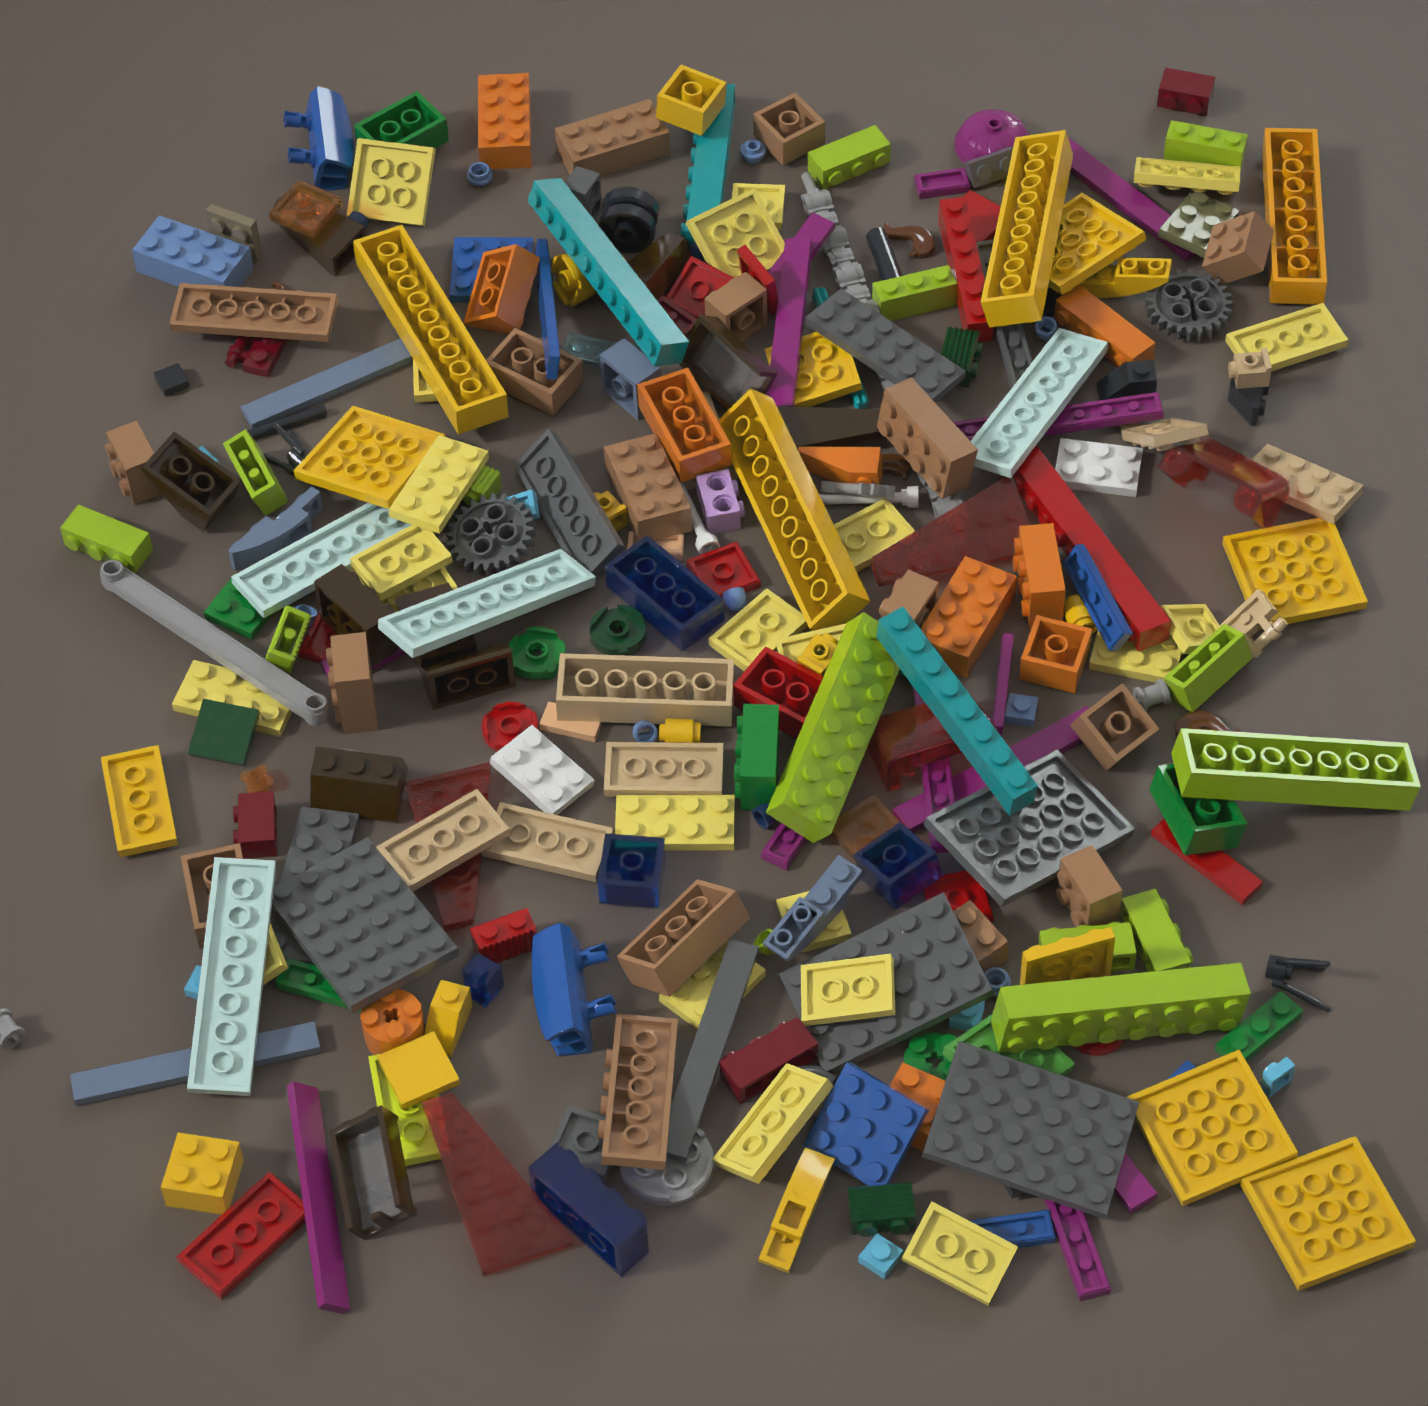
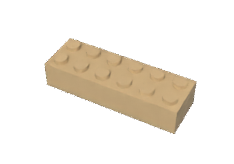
M560 653L556 693L557 721L637 723L641 720H647L652 724H665L666 718L694 719V722H701V726L732 727L734 659Z

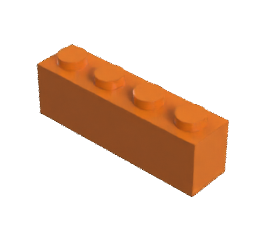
M1080 284L1056 299L1054 318L1057 322L1072 332L1108 342V351L1104 357L1112 362L1116 368L1130 361H1154L1156 342Z

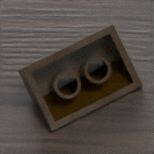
M504 643L488 646L468 654H460L440 662H432L421 667L423 685L433 710L516 687L512 651Z
M316 746L310 774L311 808L357 813L360 819L398 824L408 766L402 757Z

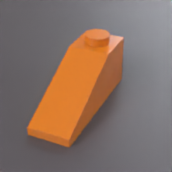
M798 447V452L808 472L831 482L881 485L883 472L881 447Z

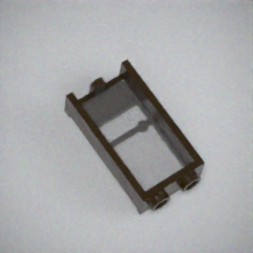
M700 315L693 323L692 330L687 337L689 341L682 363L679 364L683 368L688 367L694 379L728 410L750 388L766 395L778 374L775 369H771L715 316Z
M382 1105L370 1108L366 1113L352 1120L344 1121L340 1126L329 1131L346 1228L349 1232L363 1240L418 1215L416 1207L413 1206L397 1121H399V1117Z

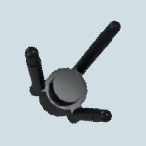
M274 423L273 427L292 447L287 454L289 464L265 453L263 454L268 462L294 475V470L309 452L291 429H288L286 433L278 423Z
M1270 954L1265 978L1272 979V987L1281 988L1326 1012L1330 1011L1328 1005L1284 982L1285 979L1291 980L1294 968L1325 970L1326 967L1331 965L1329 961L1286 958Z

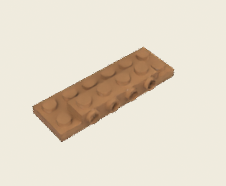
M180 283L169 326L171 331L329 342L338 297L337 294L304 292L300 290L290 291Z
M616 1013L613 1049L607 1048L605 1067H610L611 1071L604 1072L603 1091H608V1096H602L600 1115H606V1120H599L598 1139H603L601 1164L665 1170L678 1019Z

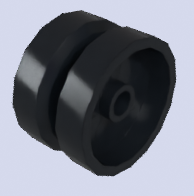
M615 188L608 192L603 199L598 226L620 253L634 254L642 252L655 239L659 204L652 195L639 188Z

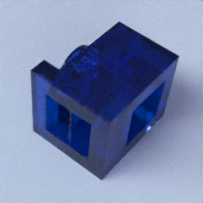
M477 952L462 969L464 985L470 987L471 999L484 1007H487L504 987L502 966Z

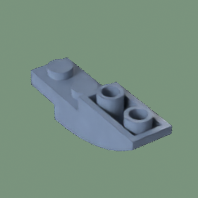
M310 487L304 494L299 495L287 510L281 512L275 521L265 516L260 522L254 524L249 532L239 541L234 542L228 550L231 568L235 571L248 568L313 532L311 520L323 510L320 491Z
M838 855L804 899L799 897L765 939L763 945L787 962L795 957L817 938L847 904L846 897L864 876L863 871Z

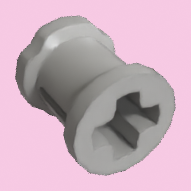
M1158 679L1155 684L1144 688H1133V696L1145 711L1148 710V707L1159 703L1164 705L1170 703V693L1163 679Z
M7 1008L0 1009V1044L5 1049H12L24 1040L26 1032L21 1026L16 1025L12 1019L11 1011Z

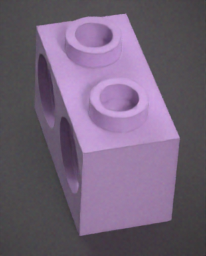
M729 469L696 475V491L707 532L715 534L741 529L740 518L745 517L742 500L737 501L736 496H739L738 484L736 479L731 480Z

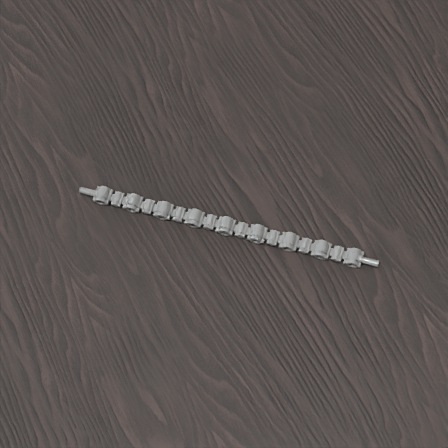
M810 172L803 173L801 179L807 193L802 194L801 199L805 213L810 216L814 212L835 224L834 231L822 245L821 250L827 253L837 288H842L880 314L879 306L874 299H871L869 289L866 286L862 266L855 262L846 229L839 225L830 192L826 189L820 190L817 188ZM877 373L884 395V390L895 384ZM917 472L920 483L923 486H927L926 490L931 499L938 525L951 528L958 546H966L969 541L961 523L968 521L962 499L956 496V493L941 499L935 491L929 488L927 482Z

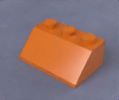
M517 244L483 252L463 324L503 334L511 332L514 328L520 330L524 322L527 303L531 298L532 285L538 273L537 268L540 258Z

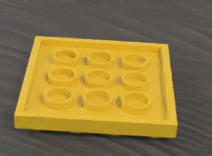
M1080 193L1063 206L1048 286L1061 295L1072 290L1075 286L1092 277L1096 272L1147 240L1145 232L1089 196Z
M352 406L296 467L294 476L297 480L389 509L438 435L444 437L446 435Z
M1314 518L1223 536L1222 544L1245 601L1257 589L1263 591L1278 610L1270 619L1272 623L1280 616L1288 624L1367 608L1368 600L1335 524L1321 518Z
M1240 1049L1126 1097L1139 1102L1135 1120L1182 1207L1240 1183L1243 1177L1298 1157L1297 1149Z
M1356 1136L1241 1178L1240 1186L1298 1291L1415 1247L1416 1240Z

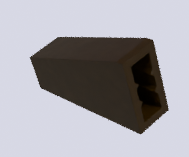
M288 190L282 197L278 198L273 205L276 224L335 277L355 257L353 241L366 237L363 225L291 190Z
M667 232L627 262L656 300L663 295L679 276L690 259L689 244L685 237Z
M777 407L797 449L798 447L887 448V438L877 428L880 409Z

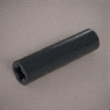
M881 227L871 229L866 234V240L881 280L903 276L886 230Z

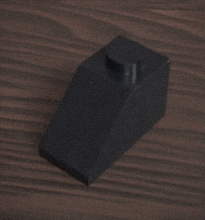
M1153 360L1130 361L1116 368L1097 382L1099 400L1156 392L1157 376Z

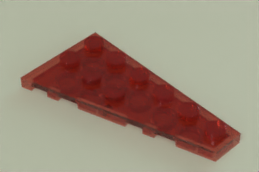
M1013 476L1001 479L873 556L870 563L878 587L895 584L898 578H903L908 569L925 577L955 571L965 556L985 564L1016 556L1014 552V538L1019 536V526L1030 524Z
M490 762L405 782L415 824L476 789L488 801L492 770ZM482 852L431 881L445 932L471 926L475 923Z
M452 1092L422 1102L424 1113L482 1276L574 1245V1240Z

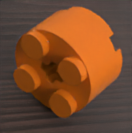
M397 989L361 1010L360 1019L364 1039L369 1051L374 1055L382 1054L424 1036L425 1023L421 1003L413 994L405 990Z

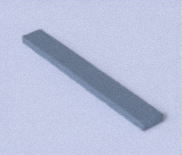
M400 338L241 406V412L251 428H255L284 418L413 362V358Z
M315 1021L258 1033L254 1067L321 1053ZM192 1048L70 1074L75 1105L78 1106L188 1082Z

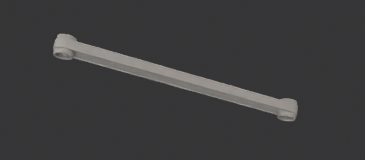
M109 560L101 565L100 578L106 590L112 591L305 719L309 725L319 726L328 720L329 705L322 694L309 689L125 568L121 562Z

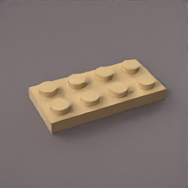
M1177 418L1165 419L1121 430L1123 441L1132 442L1133 446L1140 445L1141 447H1149V449L1157 448V451L1174 448L1173 443L1183 442L1184 445L1200 442V437L1209 435L1207 424Z
M1267 444L1238 473L1237 482L1332 524H1335L1363 494L1364 488L1363 484L1270 444Z
M606 742L604 797H616V795H722L724 743Z
M476 789L376 846V848L413 892L510 836V828L479 790Z
M502 802L499 803L496 812L510 828V836L482 851L483 857L587 881H597L614 835L613 828Z

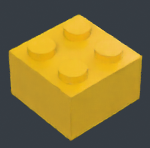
M681 64L657 95L656 118L702 136L725 106L727 82Z
M178 1132L161 1185L166 1206L220 1215L230 1208L244 1162L239 1142Z

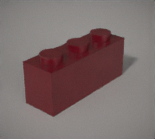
M798 1017L789 1022L784 1021L763 1037H755L747 1046L737 1052L732 1051L726 1054L719 1061L720 1078L737 1101L742 1104L766 1090L786 1063L793 1066L809 1065L818 1060L816 1056L818 1053V1042Z

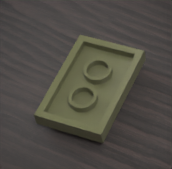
M1191 191L1162 225L1158 237L1204 258L1212 227L1218 223L1238 217L1240 210L1231 207L1227 203L1215 200L1202 192Z

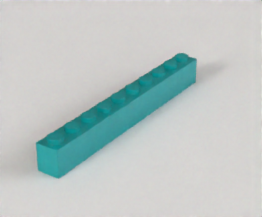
M562 178L534 180L527 202L572 258L653 366L682 363L689 341Z

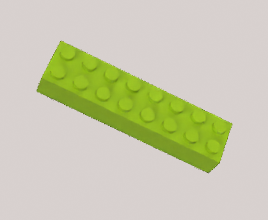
M865 612L846 623L766 810L768 815L813 843L832 833L900 669L876 637L878 621Z
M1181 728L1171 752L1182 797L1410 811L1421 788L1408 743Z
M1242 963L1000 987L991 1024L999 1052L1010 1051L1011 1053H1019L1024 1050L1037 1048L1048 1050L1056 1046L1066 1045L1077 1047L1085 1043L1095 1042L1106 1044L1123 1039L1141 1040L1152 1036L1170 1037L1181 1033L1199 1034L1209 1030L1229 1031L1239 1025L1251 992Z

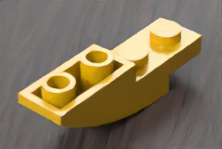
M1119 257L1117 265H1107L1092 277L1081 282L1080 285L1097 298H1115L1146 292L1169 282L1172 259Z
M805 1147L776 1211L758 1262L789 1274L809 1221L814 1214L834 1164V1158Z

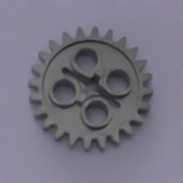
M1177 269L1175 276L1170 273L1169 282L1147 291L1145 300L1146 317H1151V325L1157 324L1158 332L1166 329L1167 337L1172 333L1176 334V340H1179L1181 336H1186L1187 342H1190L1191 337L1195 336L1198 341H1201L1203 334L1211 338L1212 331L1219 334L1221 327H1227V322L1231 319L1233 301H1231L1232 294L1227 293V285L1220 286L1221 279L1212 281V274H1208L1205 277L1201 276V270L1195 275L1192 274L1191 269H1188L1186 274H1182Z
M492 493L490 500H486L484 495H481L479 503L471 499L470 508L461 506L463 514L453 515L457 523L448 524L451 532L446 533V537L449 540L446 545L458 567H464L468 574L474 570L476 575L480 576L483 570H485L487 576H491L493 570H497L499 573L505 566L508 569L512 568L511 563L515 561L521 564L520 555L529 556L527 547L535 545L532 538L537 536L534 529L536 523L531 511L526 508L523 501L518 503L515 496L508 500L507 495L503 493L500 499H497L495 493Z

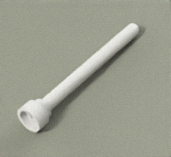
M680 483L691 506L692 527L697 535L695 546L699 554L701 555L720 548L716 536L707 532L684 483Z
M907 486V489L895 492V498L837 493L819 494L824 505L874 504L887 498L890 503H902V506H907V508H919L918 486Z

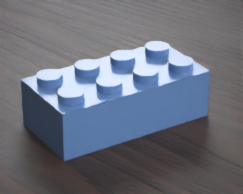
M160 215L132 249L138 273L178 287L180 283L241 287L254 269L250 247Z

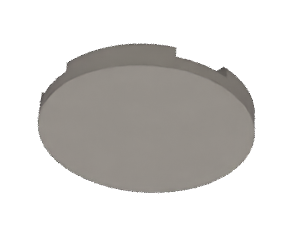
M698 1127L686 1163L666 1157L665 1170L620 1166L621 1177L631 1193L647 1203L658 1206L679 1205L695 1198L707 1187L714 1171L713 1149L706 1138V1134Z

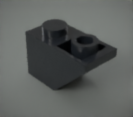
M1231 378L1228 402L1251 426L1257 425L1258 415L1264 416L1266 400L1262 399V395L1268 396L1270 383L1268 387L1236 389L1234 378Z

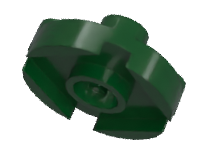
M617 605V608L609 610L608 607L602 608L594 614L590 621V642L592 646L605 655L630 656L646 640L644 618L637 609L631 606ZM620 627L623 628V632L620 634H615L612 629L618 630Z

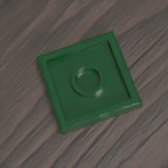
M203 699L188 754L192 757L245 767L260 711L258 709Z

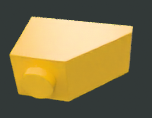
M440 980L430 1004L424 1035L434 1031L448 1057H452L473 1007L470 987Z

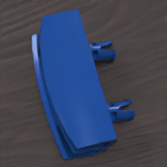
M316 87L309 95L305 114L284 111V127L306 128L310 144L309 150L289 147L287 155L289 159L288 164L308 163L313 168L314 184L318 192L345 189L354 156L353 134L348 112L342 95L326 88Z
M562 923L554 924L534 935L532 944V984L536 1012L545 1040L550 1041L556 1055L559 1057L592 1053L593 1040L590 1024L592 1019L617 1013L614 1007L616 1002L612 994L587 1002L584 979L585 967L610 961L607 955L609 950L606 943L603 942L581 950L580 941L571 928Z

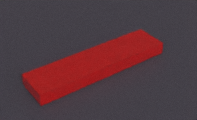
M1165 819L1151 830L1153 838L1241 905L1262 888V880L1222 850L1184 856Z

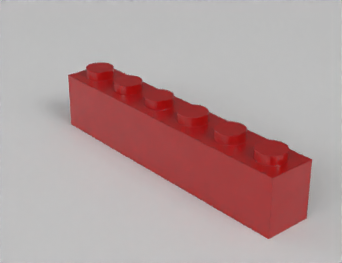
M966 197L940 199L938 223L947 262L957 282V306L963 330L966 328L973 331L978 330L980 332L979 342L993 341L994 327H989L981 305L985 279Z

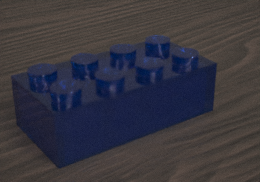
M648 535L605 565L607 587L626 604L637 609L648 623L682 652L725 621L724 599Z
M555 1143L529 1166L533 1198L620 1277H623L649 1253L647 1219L638 1209L634 1208L632 1210L625 1204L623 1197L614 1188L608 1189L593 1169L589 1168L587 1170L581 1165L579 1158L572 1150H565L558 1143Z

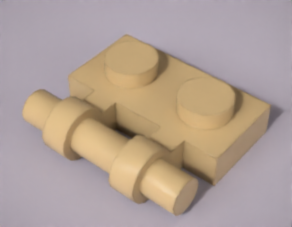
M1257 589L1220 624V627L1225 623L1245 634L1252 657L1258 658L1263 653L1262 649L1270 641H1276L1282 635L1281 631L1288 623L1281 616L1272 623L1270 619L1278 610L1266 594ZM1260 628H1263L1264 632L1254 641L1252 636Z

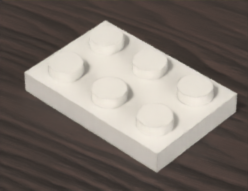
M1060 438L1055 470L1070 489L1136 497L1143 448Z
M533 725L490 758V764L545 813L558 815L594 785V779Z

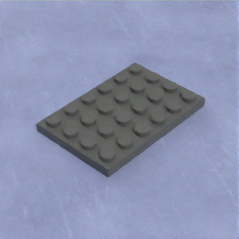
M1058 750L1024 767L1037 783V792L1033 803L1009 816L988 786L926 817L924 826L1001 907L1055 879L1057 872H1059L1060 858L1091 845L1094 846L1098 854H1101L1132 837L1135 828Z
M368 837L274 886L273 911L352 1014L459 956L457 946Z
M944 892L779 973L801 1021V965L891 954L894 959L895 1015L805 1026L818 1042V1053L816 1056L824 1070L834 1075L843 1070L846 1062L856 1064L995 995Z
M958 1041L921 1157L1105 1219L1139 1102Z

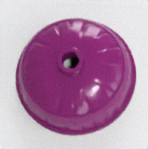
M988 109L979 111L965 120L955 136L954 146L957 156L965 164L966 161L1010 146L1014 147L1015 137L1028 136L1030 134L1024 123L1014 114L1004 110Z

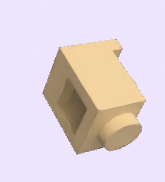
M1261 348V352L1234 354L1233 361L1228 364L1229 377L1234 378L1236 389L1269 386L1272 367L1267 348Z

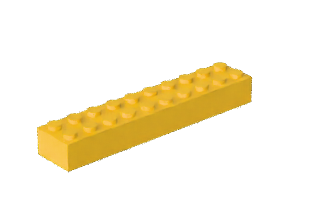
M1066 130L1015 137L981 299V305L989 327H1004L1012 324L1042 321L1073 159V152Z
M403 225L354 240L356 265L457 434L459 435L508 418L506 392Z
M750 388L718 420L731 443L732 464L809 629L815 631L846 624L871 601L773 398Z

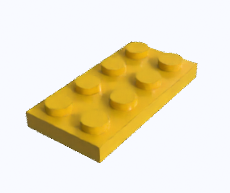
M159 745L101 757L119 858L178 845Z

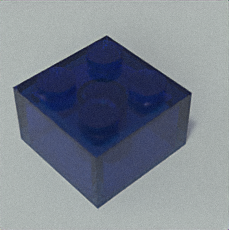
M901 822L853 855L856 866L864 874L861 880L895 909H898L943 877L936 851Z
M605 833L598 878L599 903L659 908L666 863L665 838Z

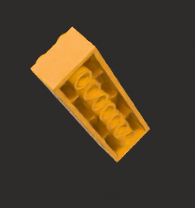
M1265 128L1262 146L1265 220L1274 229L1267 255L1270 303L1321 304L1324 303L1327 270L1317 129Z

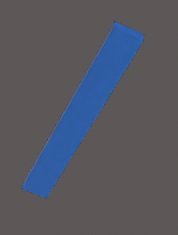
M537 238L535 255L540 260L536 281L546 378L556 380L560 364V349L547 239Z

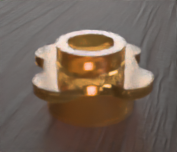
M258 765L256 768L250 771H243L240 774L241 781L246 784L247 793L265 792L274 785V779L269 777L267 773V766Z

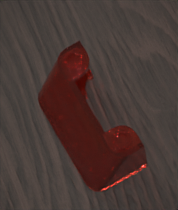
M1206 436L1200 437V442L1187 445L1181 444L1171 448L1164 454L1157 466L1173 483L1183 488L1187 486L1188 482L1193 480H1199L1204 483L1210 471L1237 484L1239 488L1234 496V505L1241 513L1249 516L1254 521L1253 524L1259 529L1271 527L1290 494V484L1282 475Z
M970 694V696L973 698V700L976 702V704L979 706V708L982 710V712L985 714V716L997 730L992 719L983 710V708L979 705L975 698ZM926 703L881 715L867 746L887 792L901 788L899 781L907 773L909 777L915 776V767L962 754V751Z

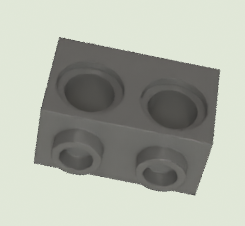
M576 166L565 184L594 221H596L602 207L600 174Z

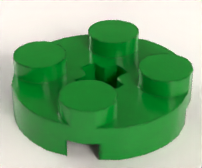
M546 627L528 628L526 633L521 634L519 637L518 634L515 635L509 643L512 651L514 674L529 679L550 680L556 677L559 670L560 653L566 654L563 640L558 638V634L554 630ZM536 650H541L542 655L533 656L530 653H535Z
M927 1033L915 1036L909 1041V1046L904 1053V1063L946 1081L951 1062L942 1053L944 1047L954 1041L956 1037L952 1034ZM931 1058H938L942 1061L939 1063V1067L936 1068L933 1067L932 1063L926 1062L931 1060Z

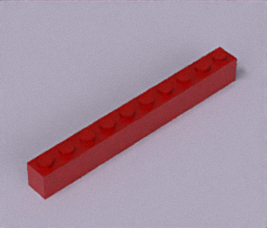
M1036 445L1014 475L1009 478L1014 491L1021 494L1027 508L1036 514L1040 524L1053 523L1057 547L1063 550L1066 557L1077 544H1084L1133 633L1127 641L1131 642L1138 652L1167 641L1169 639L1170 619Z

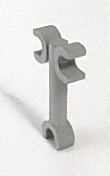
M821 481V492L895 498V486Z

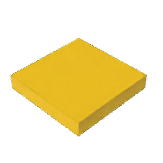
M434 1031L377 1056L378 1062L402 1109H406L460 1085V1079Z

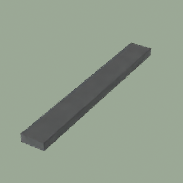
M994 240L976 242L985 280ZM1022 323L994 327L1011 389L1033 362Z
M729 939L671 1104L667 1158L685 1163L687 1161L719 1068V1061L722 1060L758 956L759 946Z

